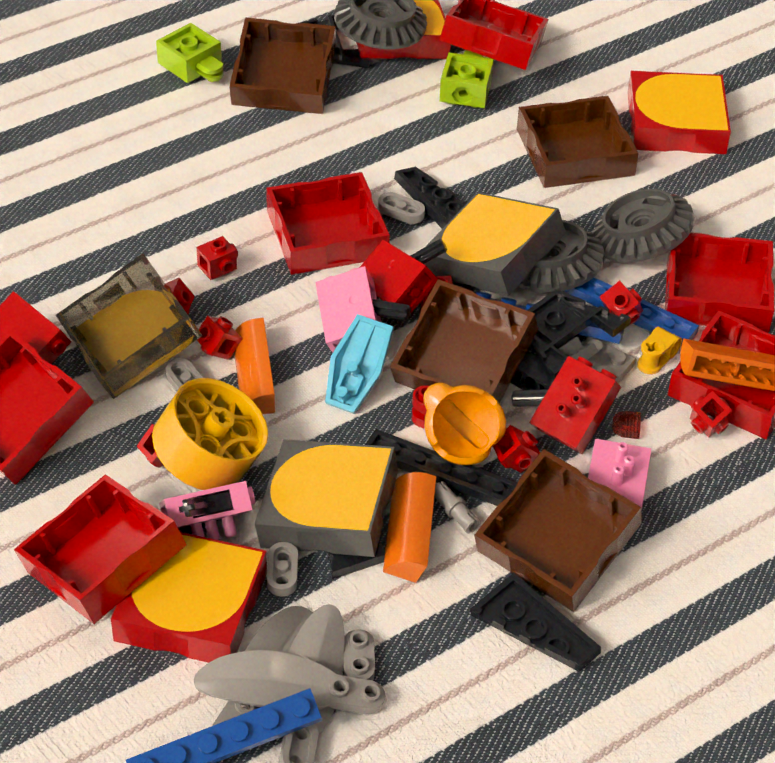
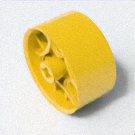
M197 378L187 381L178 389L154 425L152 439L158 458L169 472L189 486L200 490H207L241 481L265 448L268 440V428L262 412L244 392L221 380Z

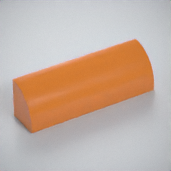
M255 318L245 321L235 330L243 338L234 351L239 390L254 401L262 414L275 413V394L264 318Z
M683 338L680 361L685 375L775 391V355Z
M412 472L401 475L396 479L391 499L383 566L384 573L416 583L427 568L436 476L423 472Z

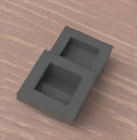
M578 337L570 339L558 348L564 355L576 360L579 356L588 360L599 352L594 343L582 345Z

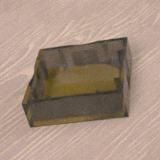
M143 253L115 272L102 285L84 294L56 314L69 337L81 350L84 360L99 383L113 399L203 336Z

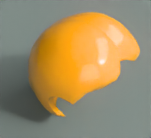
M434 383L425 391L423 400L427 412L424 427L426 437L432 448L443 459L457 465H473L484 461L489 456L491 448L502 439L506 431L505 413L500 403L485 390L471 385L452 387L445 383Z

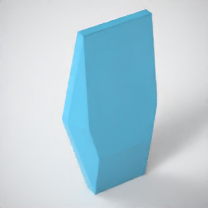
M357 314L331 355L325 398L326 404L356 414L382 374L394 329L393 326Z

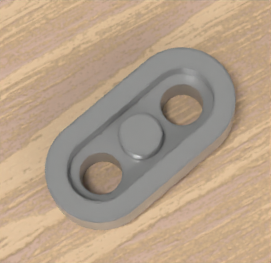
M394 192L384 193L378 199V209L384 215L408 224L420 223L425 217V206L414 199Z
M176 358L169 361L166 365V378L176 392L187 381L203 378L187 359Z
M279 542L272 545L268 551L267 588L276 596H288L297 588L298 550L291 543Z
M352 630L345 635L344 676L374 680V638L365 630Z

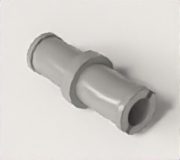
M445 482L437 483L435 485L434 498L445 508V514L450 518H454L467 534L474 532L481 523L480 519L467 508L466 501L462 497H457Z

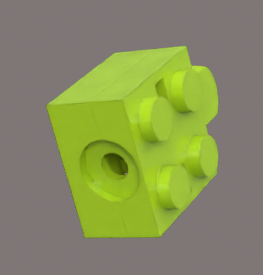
M189 23L156 40L158 64L186 83L200 76L210 82H216L223 78L221 42L194 24Z
M468 50L463 54L449 52L441 76L439 102L466 105L473 108H485L492 83L494 59L483 57V55Z

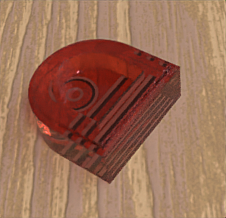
M621 411L615 414L612 422L614 433L624 438L639 439L641 412Z

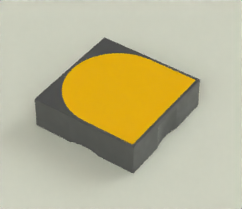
M477 192L426 245L428 246L442 239L446 244L447 251L424 265L435 276H451L452 283L468 284L480 290L509 296L530 273L532 267L566 233L559 208Z
M283 439L255 521L260 548L270 549L276 543L288 542L293 544L298 551L320 550L333 554L375 557L383 528L384 511L391 499L398 474L395 447Z

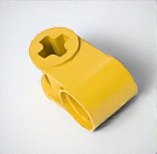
M657 326L641 344L642 356L637 362L638 369L645 374L658 373L677 354L682 338Z

